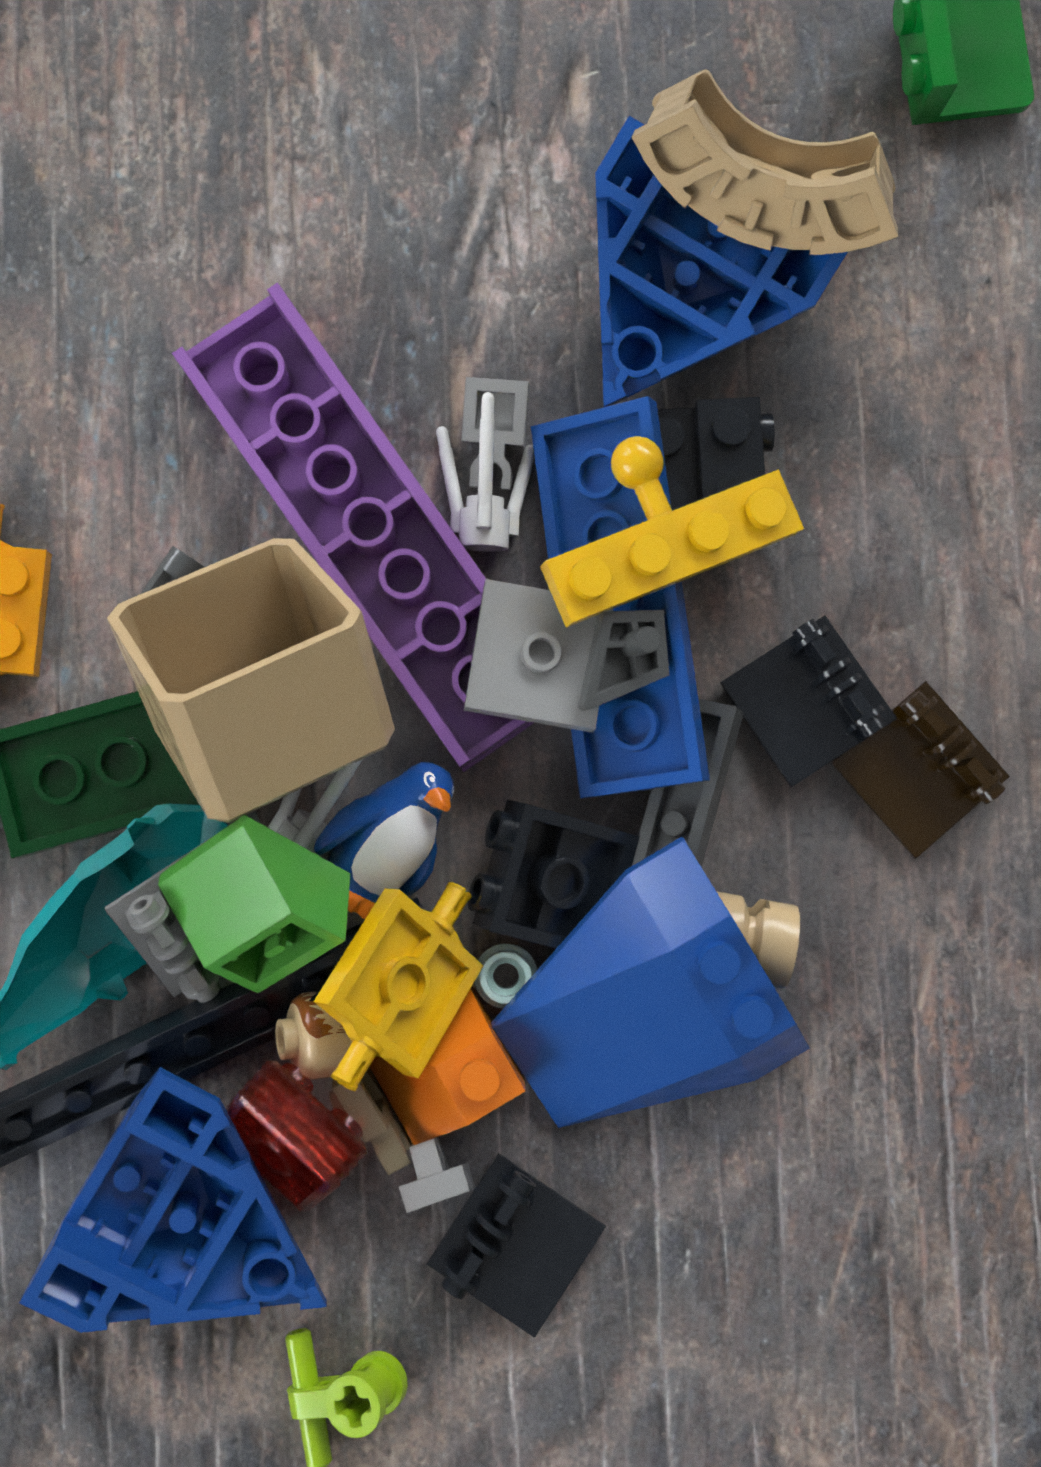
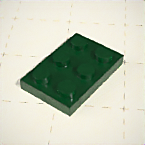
M138 691L0 729V816L11 859L23 858L126 829L134 819L141 818L156 805H200L155 732Z

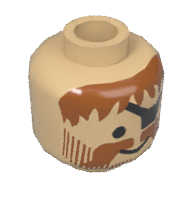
M320 991L297 995L290 1003L287 1018L278 1019L276 1023L275 1037L278 1055L281 1060L290 1059L295 1072L304 1080L330 1078L352 1043L343 1026L313 1002Z

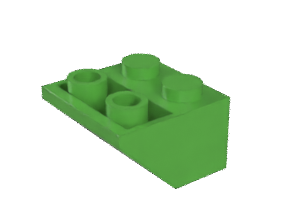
M246 815L238 818L160 874L158 886L203 967L256 993H260L346 941L350 873Z

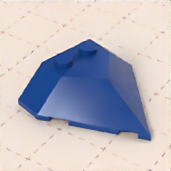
M628 116L595 172L604 407L611 406L814 308L848 253L809 255L810 250H792L771 246V250H766L740 242L718 232L717 225L699 215L688 205L684 208L660 184L643 160L632 139L635 129L644 124L631 116Z
M161 1067L136 1096L67 1210L19 1302L80 1333L107 1330L109 1323L150 1319V1325L255 1315L260 1314L261 1307L300 1303V1310L327 1307V1300L221 1099Z

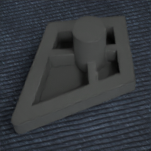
M664 610L604 611L597 615L578 708L581 711L593 709L670 675Z

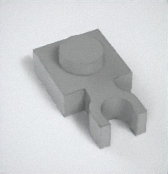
M466 377L461 441L463 443L479 444L482 396L486 392L492 393L495 398L493 464L498 465L502 470L501 489L512 490L513 471L511 464L506 458L507 446H526L530 383L529 381ZM479 455L472 462L470 468L469 486L472 488H478Z

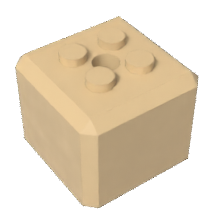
M273 538L123 601L107 617L155 732L209 819L227 823L233 822L243 815L258 810L383 750L395 730L362 611L295 539Z

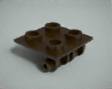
M927 681L923 682L892 709V712L897 717L895 721L831 762L914 859L919 857L981 801L984 804H988L999 797L1006 789L1002 783L1010 777Z

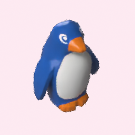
M420 762L410 767L399 777L377 787L368 795L355 799L338 811L316 839L314 852L322 855L331 850L327 861L350 873L349 912H355L361 918L366 919L385 888L400 889L407 896H411L423 887L431 875L437 853L436 831L442 812H448L451 808L454 794L453 779L451 774L444 768L430 762Z

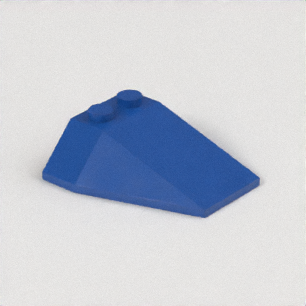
M682 836L626 869L491 1022L493 1030L558 1128L752 1082L810 1049L769 977Z

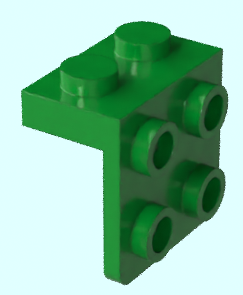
M1020 0L894 1L893 27L895 34L899 37L902 57V88L908 97L912 125L1014 114L1027 110L1034 100V89Z

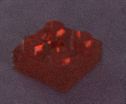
M266 1061L252 1079L248 1080L245 1086L237 1092L225 1109L259 1173L300 1212L310 1211L340 1187L341 1182L358 1165V1161L367 1155L366 1144L360 1139L363 1136V1131L357 1121L348 1113L338 1108H333L330 1111L311 1094L314 1090L313 1083L310 1078L301 1072L300 1068L288 1062L281 1066L277 1061Z

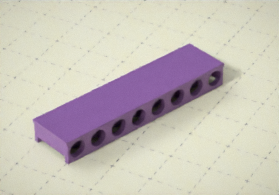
M277 282L267 289L270 296L188 351L180 347L172 355L319 566L362 611L370 639L462 771L465 772L534 724L533 722L463 711L486 578Z

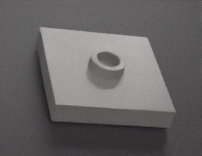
M485 579L463 711L593 732L596 729L599 706L581 711L578 708L597 615L566 628L550 590Z

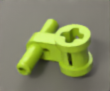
M299 1328L288 1332L285 1337L293 1383L287 1388L291 1417L299 1420L306 1466L327 1467L333 1458L326 1418H329L336 1430L347 1437L362 1438L369 1435L382 1422L384 1415L391 1413L404 1400L408 1387L406 1372L402 1364L393 1355L384 1351H372L361 1357L353 1365L351 1371H347L342 1375L319 1377L311 1331L307 1328Z

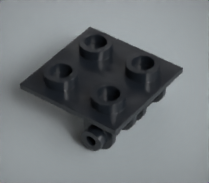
M825 615L817 621L814 619L807 621L792 632V637L720 682L734 705L744 712V720L790 787H793L897 719Z
M498 1153L426 1265L445 1277L441 1285L449 1294L462 1300L468 1292L535 1338L606 1228V1225Z

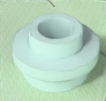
M510 943L497 944L487 949L478 959L484 966L475 980V986L480 996L487 1003L498 1008H504L537 971L536 963L532 956L518 945ZM504 963L513 965L519 974L516 983L509 987L500 986L494 979L495 969Z

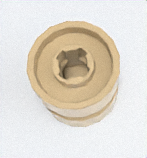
M716 891L773 986L785 988L793 973L799 945L800 913L798 906L759 899L751 908L747 907L744 897L741 895Z

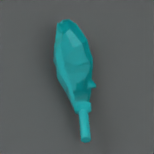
M156 805L141 818L134 819L127 826V829L113 841L80 863L74 874L48 900L22 934L7 980L0 990V1069L8 1070L17 1064V1054L21 1050L83 1012L96 999L121 1001L128 994L123 979L146 964V961L108 915L104 907L228 826L226 822L207 818L200 805ZM102 947H104L102 950H100L99 952H97L95 955H93V956H92L91 958H89V959L84 955V954H86V955L89 957L90 955H92L93 953H95L96 951H98L99 949H101Z

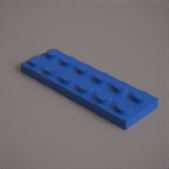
M646 396L531 426L548 559L647 521L635 491L621 485L615 479L611 470L613 451L619 443L629 437H646L660 448L664 464L658 479L671 507L657 402L651 397ZM682 581L613 609V611L664 610L670 675L599 705L596 729L593 732L571 729L580 798H594L710 781Z

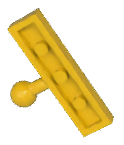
M634 436L623 440L613 451L611 470L615 479L621 485L635 491L647 521L543 562L540 566L565 627L567 628L599 615L604 611H609L792 537L802 531L804 526L779 469L672 511L658 479L664 464L660 448L646 437Z

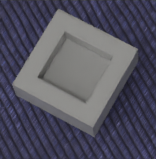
M433 1138L409 1147L418 1180L399 1186L406 1213L476 1188L468 1163L449 1168L439 1138Z

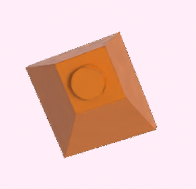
M473 986L466 995L419 1079L401 1074L382 1057L375 1056L369 1066L414 1145L466 1127L526 1091L524 1075L493 1030L492 1019Z

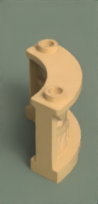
M705 69L657 93L652 100L654 110L647 124L635 129L632 135V139L647 166L660 184L684 208L688 205L699 215L717 225L718 232L740 242L766 250H771V246L792 250H810L809 255H823L871 247L898 237V227L893 216L895 182L878 136L874 132L833 142H805L776 135L761 128L738 111L721 91L711 72Z

